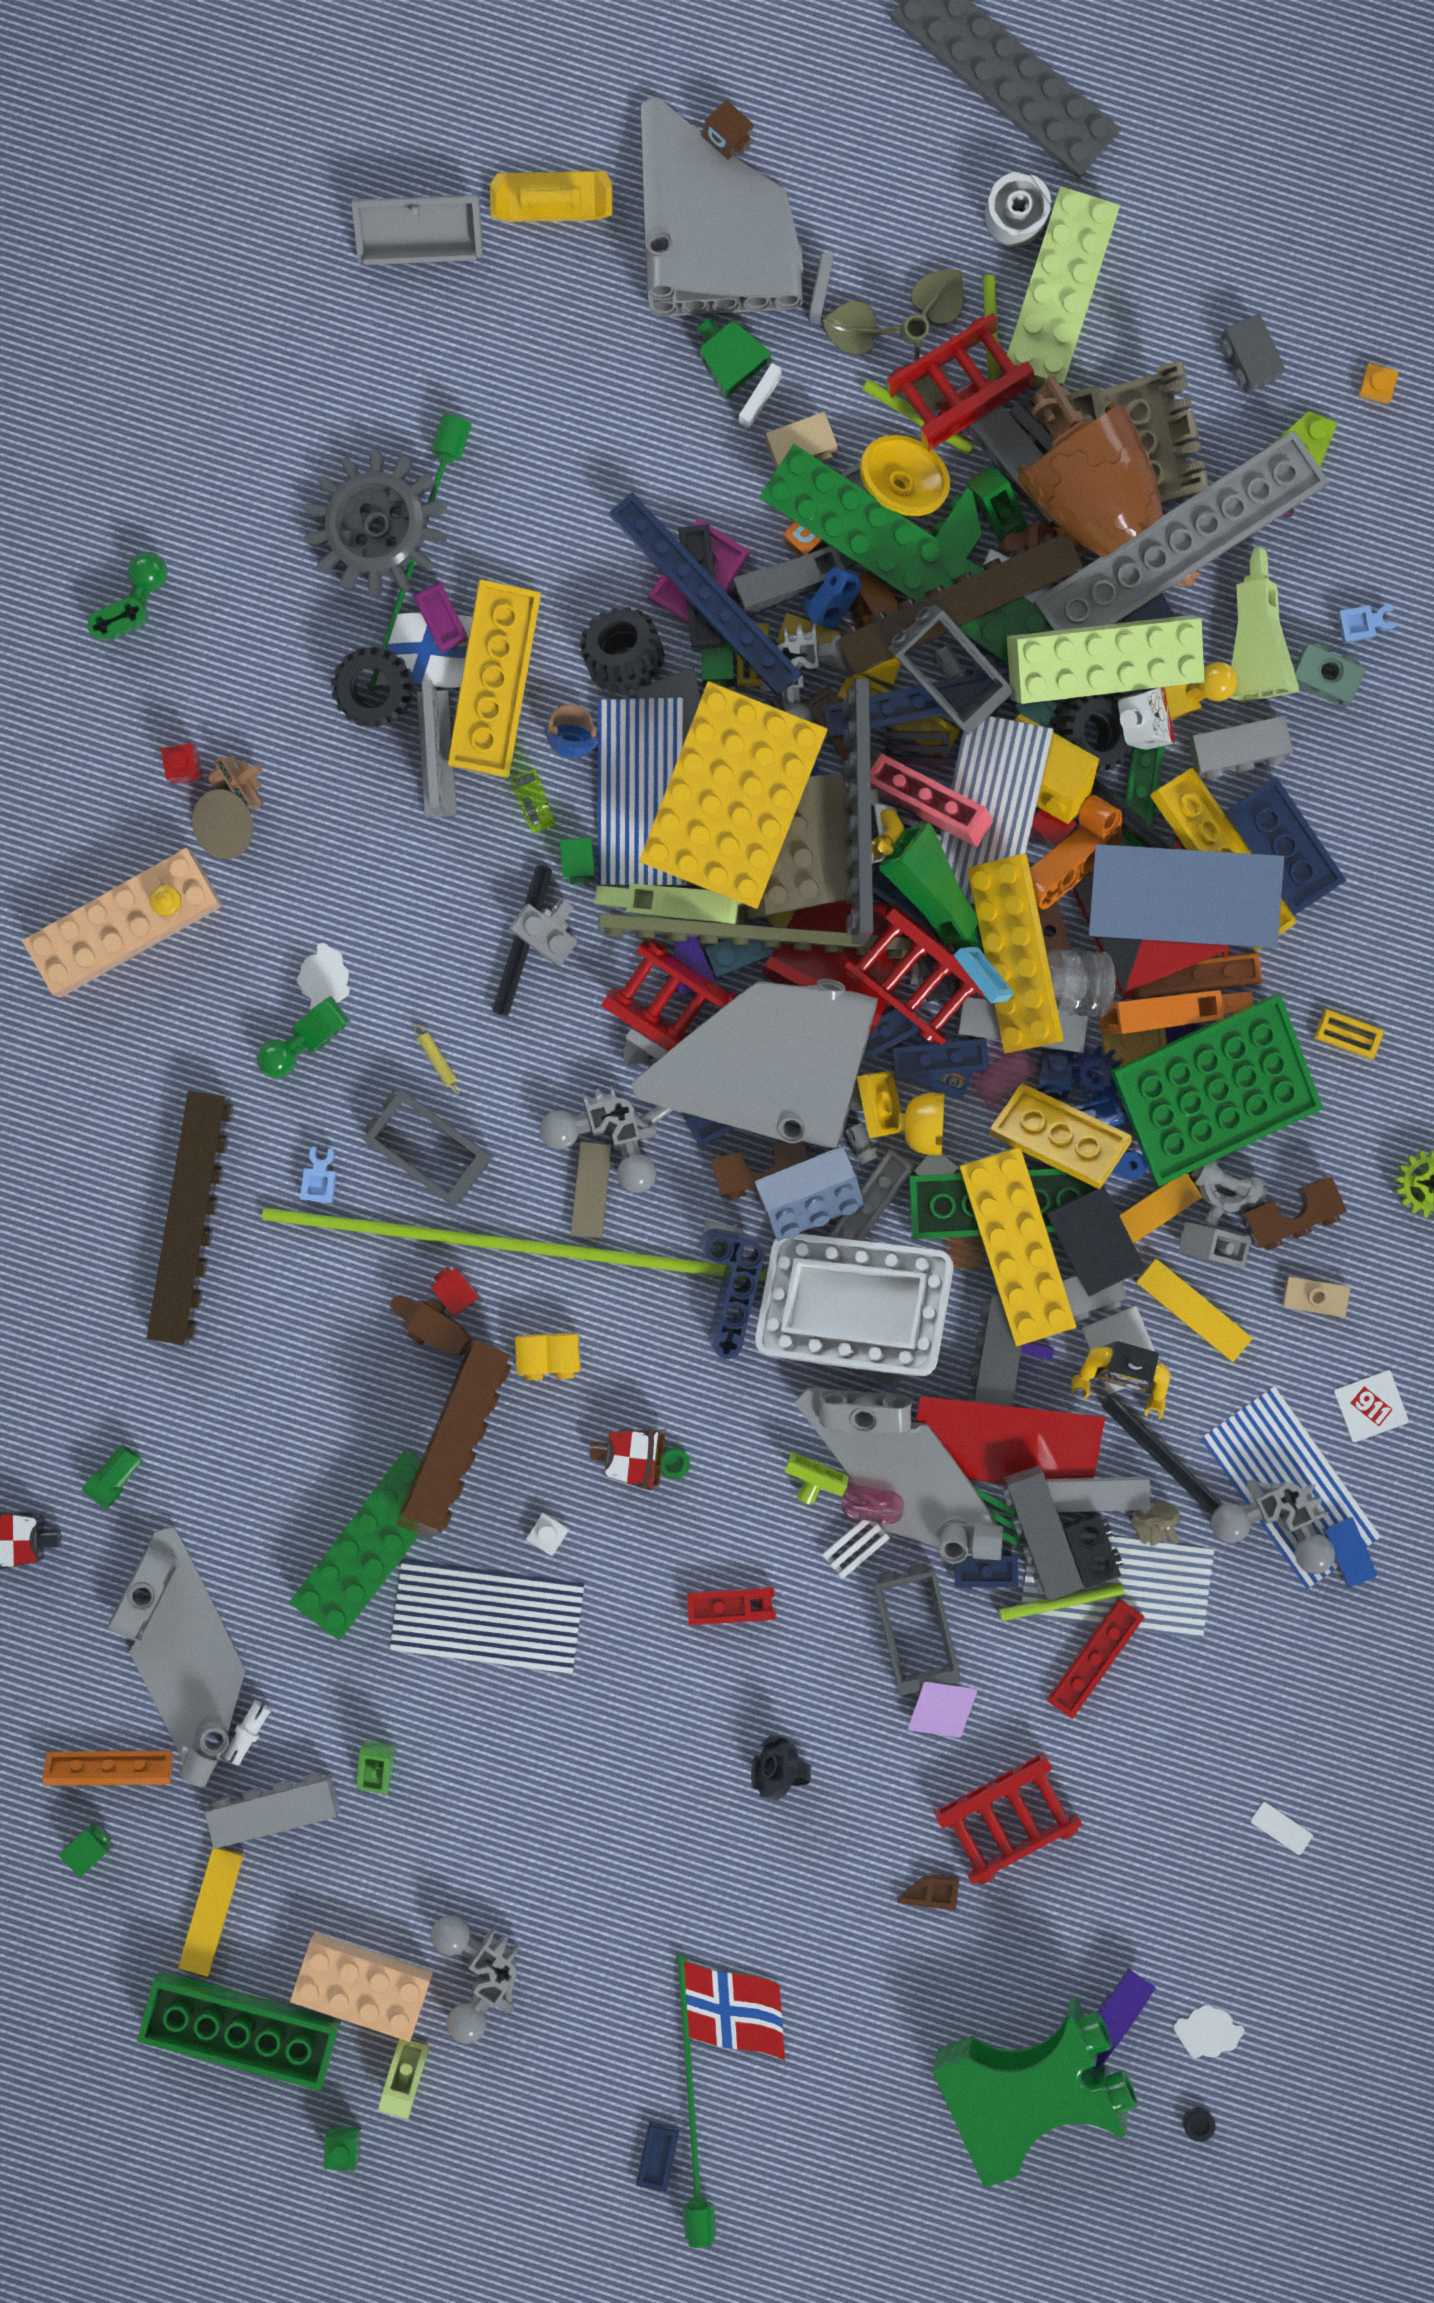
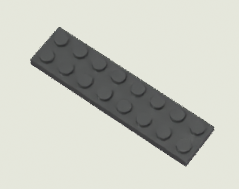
M903 0L891 14L890 19L1076 178L1080 179L1119 134L1121 128L972 1Z
M856 679L852 689L847 690V698L843 699L842 709L843 717H848L847 729H844L843 747L849 748L848 760L844 761V779H849L848 791H845L844 809L850 810L849 822L845 823V841H851L849 853H846L845 871L846 873H851L850 885H846V904H851V913L846 919L847 935H852V944H865L873 933L869 680Z

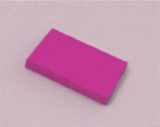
M698 518L693 526L705 525L707 523ZM709 525L715 580L726 592L732 579L737 576L751 551ZM662 574L648 595V599L689 625L686 598Z

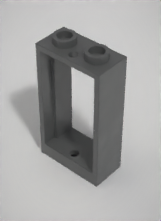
M933 604L931 607L928 606L922 609L916 615V621L907 630L903 629L898 632L887 649L963 732L969 735L1014 690L941 608ZM937 621L942 624L991 679V682L958 713L904 654Z
M400 1089L397 1094L393 1091L382 1105L385 1111L378 1119L374 1116L365 1127L363 1132L367 1135L363 1140L451 1206L457 1207L494 1157L404 1090ZM403 1102L476 1155L450 1192H447L376 1139Z
M927 1564L909 1567V1573L897 1575L896 1571L885 1572L878 1575L879 1580L872 1581L900 1696L921 1691L924 1682L946 1685L961 1682L936 1572L933 1567L927 1568ZM928 1579L948 1666L903 1677L883 1589Z

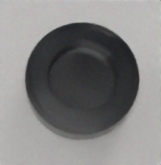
M1195 2107L1188 2110L1183 2117V2128L1190 2139L1196 2142H1204L1213 2136L1216 2124L1213 2116L1207 2109Z

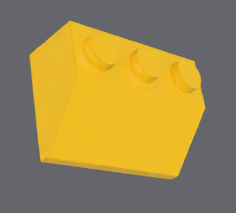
M1022 714L1018 715L1015 719L1016 722L1041 726ZM1052 733L1036 806L1068 824L1080 812L1083 803L1091 795L1099 758L1059 735Z

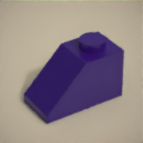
M687 937L685 942H677L673 956L715 983V978L697 938ZM682 982L674 991V993L679 991L681 998L695 992Z

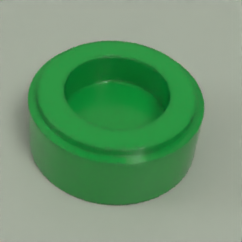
M670 1447L663 1451L661 1473L670 1479L683 1477L690 1467L688 1454L678 1447Z

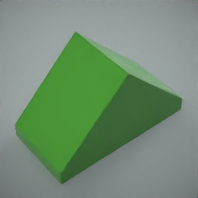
M365 1740L359 1752L357 1789L388 1794L396 1751L395 1745Z

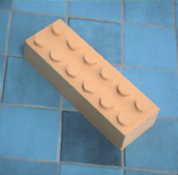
M185 848L23 939L22 942L51 994L61 998L221 908L223 904L193 851ZM159 885H171L180 892L182 904L174 915L161 916L152 910L149 897L153 889Z

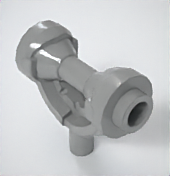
M1216 1160L1191 1171V1176L1195 1177L1194 1184L1199 1186L1206 1203L1212 1205L1205 1221L1217 1226L1223 1210L1235 1212L1245 1207L1252 1209L1256 1204L1260 1206L1268 1191L1264 1187L1265 1181L1258 1177L1241 1180L1223 1173ZM1219 1184L1231 1189L1237 1195L1232 1197L1223 1196L1216 1190L1215 1185Z

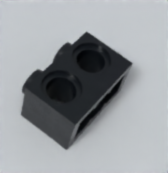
M1094 1513L1062 1525L1085 1588L1121 1576L1119 1567L1123 1566L1118 1549H1112L1108 1538L1112 1537L1113 1534L1107 1518L1101 1520L1100 1515ZM1088 1526L1095 1527L1097 1531L1096 1538L1091 1542H1083L1081 1539L1082 1530ZM1098 1556H1103L1107 1560V1566L1101 1572H1095L1091 1568L1093 1559Z

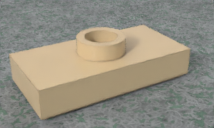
M1287 1276L1282 1307L1346 1318L1351 1287Z

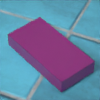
M441 582L413 595L440 653L468 641L467 634Z

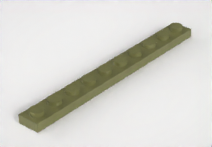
M600 914L598 917V930H605L604 935L623 937L624 932H635L636 938L655 939V934L668 935L667 940L678 942H685L687 937H699V943L718 944V939L731 940L730 945L749 946V941L762 942V948L780 949L781 944L793 945V950L812 951V946L824 947L825 953L842 954L843 949H855V955L863 956L879 938L877 935H871L865 944H852V935L839 932ZM895 937L883 952H886V957L903 958L905 953L912 947L910 943L913 940L911 938Z

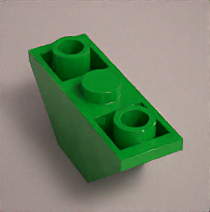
M969 488L965 490L963 495L957 493L947 508L951 511L946 521L940 519L930 534L966 559L969 558L982 535L973 491Z

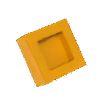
M1369 363L1366 366L1358 396L1388 405L1391 402L1399 371Z

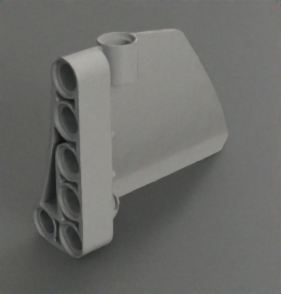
M653 96L642 103L641 128L647 294L651 313L656 316L666 317L789 310L802 305V245L798 243L786 190L735 156L727 160L701 136L702 132L661 99ZM659 249H665L663 252H655Z
M820 979L817 981V985L806 987L756 982L712 1015L639 1075L631 1084L632 1090L636 1098L645 1102L783 1140L788 1143L804 1141L828 1149H836L847 1123L857 1084V1076H859L878 998L853 991H845L843 984L831 979ZM788 1121H796L801 1127L795 1128Z

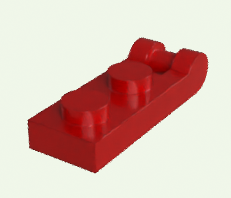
M772 1586L747 1589L687 1592L689 1625L776 1619V1609L772 1606V1598L775 1597V1589ZM750 1599L760 1600L759 1610H751Z

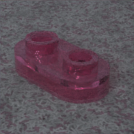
M853 1485L846 1488L841 1499V1508L851 1518L882 1524H893L898 1522L903 1516L904 1501L899 1494L893 1491ZM858 1503V1504H860L861 1506H860V1507H857V1506H853L852 1504ZM890 1509L892 1512H884L883 1510Z

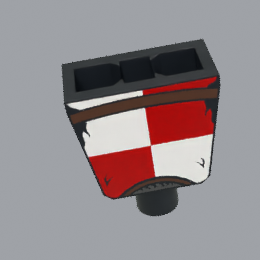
M0 1508V1569L39 1562L44 1559V1548H60L61 1530L44 1529V1516L42 1514Z

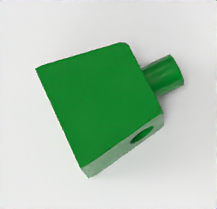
M708 318L697 328L699 334L706 341L699 349L700 359L724 399H727L771 362V352L734 321L720 329L712 318Z

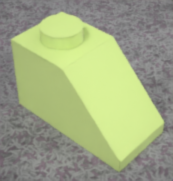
M399 2039L378 2111L408 2120L430 2047L429 2045Z

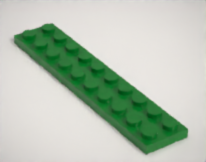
M794 443L759 496L760 500L907 598H914L915 603L927 598L925 592L934 587L942 585L946 589L955 585L953 579L971 571L974 576L984 571L898 512L881 505L874 496ZM1025 597L959 627L967 638L1006 664H1008L1007 636L1047 632L1050 629L1033 603Z

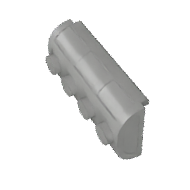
M478 194L352 199L358 263L379 265L475 261L476 258H483L482 225Z

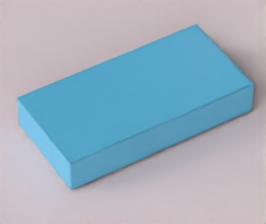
M978 947L960 948L954 954V957L990 1003L1007 1002L1014 995L1012 989Z

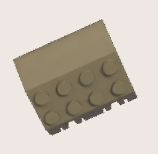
M1182 361L1156 367L1157 372H1159L1157 374L1104 390L1093 386L1070 393L1072 408L1074 411H1081L1084 419L1090 423L1106 413L1105 408L1110 402L1114 401L1117 406L1121 403L1123 404L1141 437L1140 440L1151 460L1159 488L1161 505L1191 497L1209 487L1206 472H1200L1205 469L1204 461L1196 460L1190 463L1188 461V457L1198 452L1201 446L1200 441L1192 442L1198 439L1199 436L1193 410H1188L1192 407L1191 399H1179L1177 401L1175 399V395L1188 388L1187 380L1182 379L1186 376Z
M844 774L809 777L758 909L751 906L746 907L748 921L774 917V914L827 903L840 904L846 902V885H850L851 873H846L845 856L846 853H849L851 841H845V823L849 822L850 810L844 809V794L846 791Z

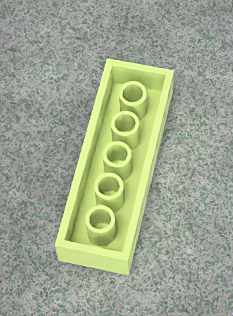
M1061 186L1007 352V356L1014 365L1020 366L1026 361L1029 362L1034 369L1035 385L1033 386L1039 388L1043 387L1048 376H1055L1059 385H1064L1120 208L1119 204Z
M1190 615L1007 636L1010 686L1014 690L1010 696L1011 700L1020 704L1205 682L1202 619Z

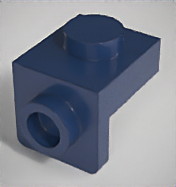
M1042 1048L1038 1091L1057 1100H1066L1068 1098L1072 1083L1074 1052Z

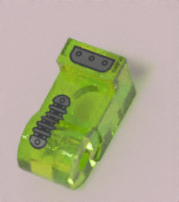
M536 769L510 778L509 780L532 834L555 826L556 824L549 808L550 805Z

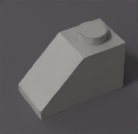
M1185 1222L1178 1252L1244 1269L1251 1238Z

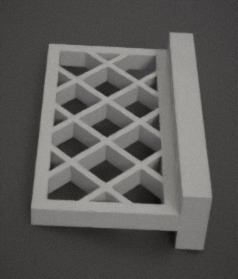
M432 680L422 681V692H417L425 817L457 816L454 767L446 766L452 735L449 691H437Z

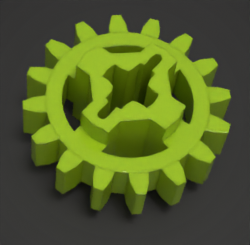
M1430 1150L1428 1157L1424 1151H1417V1160L1413 1156H1407L1406 1161L1409 1165L1398 1166V1170L1403 1174L1402 1177H1395L1394 1181L1401 1183V1188L1396 1189L1394 1192L1395 1194H1403L1404 1198L1400 1201L1401 1206L1411 1204L1409 1213L1416 1214L1420 1209L1421 1217L1428 1218L1430 1211L1434 1216V1188H1428L1423 1184L1417 1183V1181L1430 1179V1181L1434 1182V1150ZM1424 1164L1420 1173L1416 1176H1411L1418 1166ZM1410 1187L1418 1194V1201L1412 1195Z

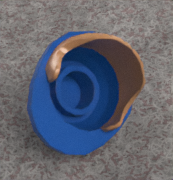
M577 705L557 707L551 715L549 723L546 724L544 731L551 749L559 754L560 757L569 759L585 756L589 750L596 747L599 738L589 711Z

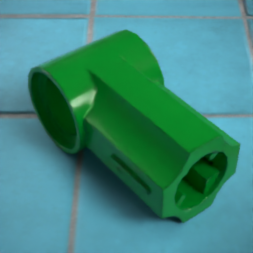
M121 1444L102 1469H98L90 1477L81 1491L107 1510L124 1490L123 1485L139 1467L143 1459L131 1448Z

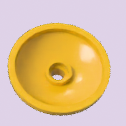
M902 435L883 436L871 442L861 457L860 475L865 488L881 505L892 511L908 516L926 515L937 510L948 496L950 477L944 462L934 450L928 451L919 440Z

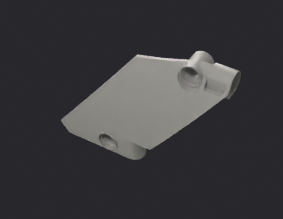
M807 1388L794 1401V1404L803 1413L850 1476L884 1531L940 1548L939 1552L942 1559L952 1564L964 1561L967 1556H972L974 1559L1001 1560L1003 1527L998 1526L969 1479L927 1423L911 1422V1399L909 1397L891 1393Z

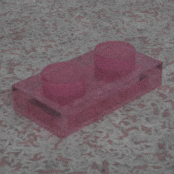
M1025 1050L1011 1052L980 1075L970 1085L987 1106L991 1108L1039 1068Z

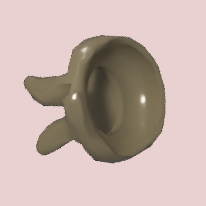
M1150 1502V1510L1133 1511L1131 1524L1136 1529L1143 1544L1150 1541V1546H1155L1160 1540H1166L1167 1538L1173 1543L1179 1542L1173 1527L1180 1522L1181 1516L1179 1510L1173 1505L1166 1502Z

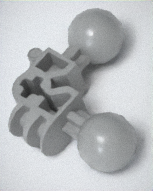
M816 624L813 625L812 632L804 633L802 626L799 625L797 634L789 635L786 627H784L785 642L777 646L783 654L786 648H789V652L795 655L807 654L806 657H795V659L791 660L798 670L803 665L809 670L819 669L820 663L834 662L837 667L846 670L834 644L837 639L841 638L839 634L834 637L831 643L818 644ZM801 675L796 682L781 694L782 703L788 713L813 722L811 710L806 704L801 702L800 688H805L804 676ZM763 681L760 683L759 688L762 692L771 691Z
M610 1085L611 1093L602 1095L599 1089H595V1098L587 1099L585 1094L582 1093L587 1113L573 1116L569 1112L556 1110L548 1113L542 1119L539 1127L540 1136L548 1147L556 1150L572 1146L579 1134L592 1131L593 1136L604 1134L607 1127L613 1129L612 1141L614 1148L620 1147L623 1157L617 1169V1179L620 1185L626 1191L643 1193L649 1190L655 1183L657 1176L656 1167L650 1158L641 1154L638 1142L655 1137L657 1130L640 1118L641 1116L634 1111L632 1104L627 1099L616 1098L612 1085ZM616 1106H621L622 1110H628L629 1113L625 1114V1120L619 1121L618 1117L611 1116L615 1112Z
M1251 1479L1247 1482V1488L1251 1492L1253 1503L1244 1507L1233 1503L1224 1504L1217 1508L1212 1515L1211 1527L1215 1536L1223 1542L1236 1543L1247 1536L1251 1524L1261 1519L1269 1524L1277 1520L1280 1513H1282V1522L1285 1529L1289 1532L1294 1531L1299 1541L1296 1546L1295 1557L1301 1569L1312 1574L1324 1573L1332 1566L1335 1560L1333 1544L1323 1535L1316 1534L1311 1524L1329 1514L1328 1511L1319 1512L1317 1508L1322 1502V1498L1312 1497L1310 1492L1316 1487L1315 1484L1300 1488L1290 1482H1281L1279 1484L1271 1482V1484ZM1285 1489L1295 1494L1291 1497V1505L1288 1502L1281 1501V1498L1285 1496Z
M449 1915L440 1918L431 1930V1941L434 1948L439 1953L447 1956L462 1954L469 1959L468 1969L477 1975L485 1974L479 1976L474 1983L473 1994L475 1995L469 2003L456 2006L447 2018L449 2035L457 2042L469 2044L477 2041L484 2034L486 2029L485 2012L490 2005L494 2008L497 2006L507 2014L513 2011L512 1990L514 1989V1982L517 1977V1966L514 1957L520 1945L517 1944L511 1949L506 1946L508 1937L504 1935L498 1940L493 1937L495 1928L488 1932L480 1944L471 1938L469 1926L462 1918ZM505 1965L508 1966V1974L503 1972L500 1976L497 1975V1967L502 1969Z

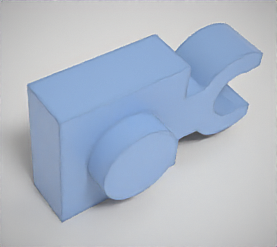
M1370 605L1339 611L1337 615L1343 644L1374 638L1376 636L1375 628L1381 631H1390L1397 626L1396 622L1386 623L1383 620V614L1392 612L1394 610L1393 606H1383L1373 614Z
M312 1147L309 1156L314 1165L313 1169L304 1168L300 1199L333 1203L337 1172L328 1171V1165L335 1158L334 1149H328L327 1158L321 1161L317 1157L318 1148Z

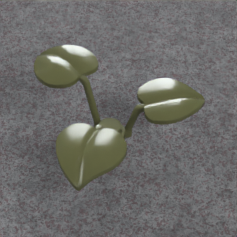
M947 269L930 273L921 278L912 290L911 302L922 313L911 315L902 325L898 324L893 327L874 330L877 324L874 310L864 302L852 301L841 305L824 317L823 325L826 334L841 351L850 355H862L872 349L874 343L873 336L900 332L903 341L908 344H914V361L920 359L921 340L929 332V322L926 316L935 324H947L955 320L961 312L964 299L963 273L961 270ZM913 362L907 363V364H905L903 367H907V366H909L910 364H912ZM943 365L940 369L948 379L947 369ZM927 375L913 384L932 413L937 412L940 409L937 402L943 399L944 396L930 376ZM900 392L903 398L908 401L903 392Z

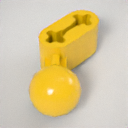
M1212 662L1204 668L1205 682L1165 687L1171 721L1202 709L1200 701L1205 698L1220 702L1232 696L1236 692L1238 677L1234 668L1224 662Z

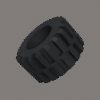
M624 607L620 611H618V608H613L610 613L602 612L599 614V619H592L588 623L590 628L584 629L582 633L584 639L580 640L581 653L592 680L597 683L599 688L602 690L607 688L608 692L614 694L617 690H620L621 694H628V690L639 691L641 690L640 686H648L652 683V677H658L660 674L659 668L664 665L663 656H665L656 626L648 615L644 616L643 612L638 609L632 612L631 607ZM633 646L623 654L612 655L620 648Z
M383 647L362 648L345 656L341 660V664L336 666L334 670L336 673L335 677L331 680V686H334V692H331L332 698H336L338 703L336 707L339 712L343 711L345 713L344 717L349 721H355L356 725L369 727L383 726L400 718L399 716L408 709L409 702H412V689L414 688V681H411L410 676L412 672L410 668L407 669L405 666L406 662L402 657L399 658L395 655V652L385 650ZM365 669H379L389 680V697L380 705H368L357 694L356 680L358 675Z
M1110 693L1068 698L1062 702L1063 706H1058L1054 710L1056 717L1050 718L1049 721L1053 733L1099 758L1096 772L1116 768L1117 764H1122L1126 760L1124 755L1130 754L1132 747L1125 742L1123 727L1120 724L1119 699L1114 700L1115 695ZM1089 717L1097 725L1099 734L1098 742L1094 749L1089 746L1084 734L1085 723Z

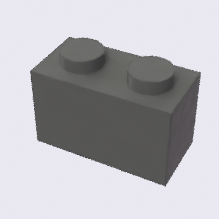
M1260 313L1231 325L1223 331L1219 342L1221 351L1226 358L1230 357L1234 366L1232 370L1234 379L1238 386H1243L1246 393L1282 376L1286 369Z

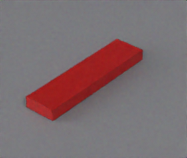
M1118 1597L1046 1698L1047 1702L1073 1719L1145 1616Z

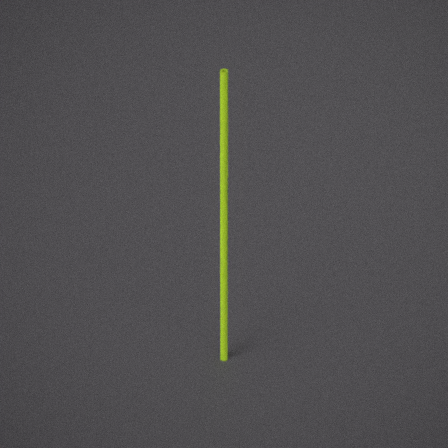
M264 1208L262 1213V1220L720 1277H723L726 1267L724 1264ZM761 1269L758 1281L766 1282L768 1270ZM739 1276L736 1279L747 1280V1277Z

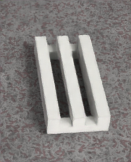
M771 363L739 414L738 424L746 429L752 426L781 380L782 371L780 367Z
M868 1514L823 1552L822 1556L843 1579L889 1540L890 1537L874 1518ZM867 1524L872 1526L866 1534L838 1558L834 1559L831 1556ZM876 1533L880 1535L877 1540L842 1569L841 1563Z

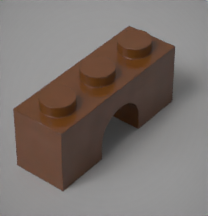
M784 1141L772 1144L775 1160L772 1167L763 1173L751 1171L744 1162L742 1152L711 1159L720 1196L727 1195L728 1200L746 1196L745 1190L756 1187L754 1181L809 1160L805 1142L788 1143Z
M1324 1177L1298 1188L1302 1199V1208L1298 1215L1288 1219L1282 1216L1275 1201H1267L1260 1206L1257 1205L1252 1209L1241 1212V1217L1254 1247H1264L1265 1251L1282 1245L1281 1239L1293 1235L1294 1239L1311 1233L1310 1227L1320 1222L1324 1227L1341 1220L1339 1214L1347 1212L1333 1177Z

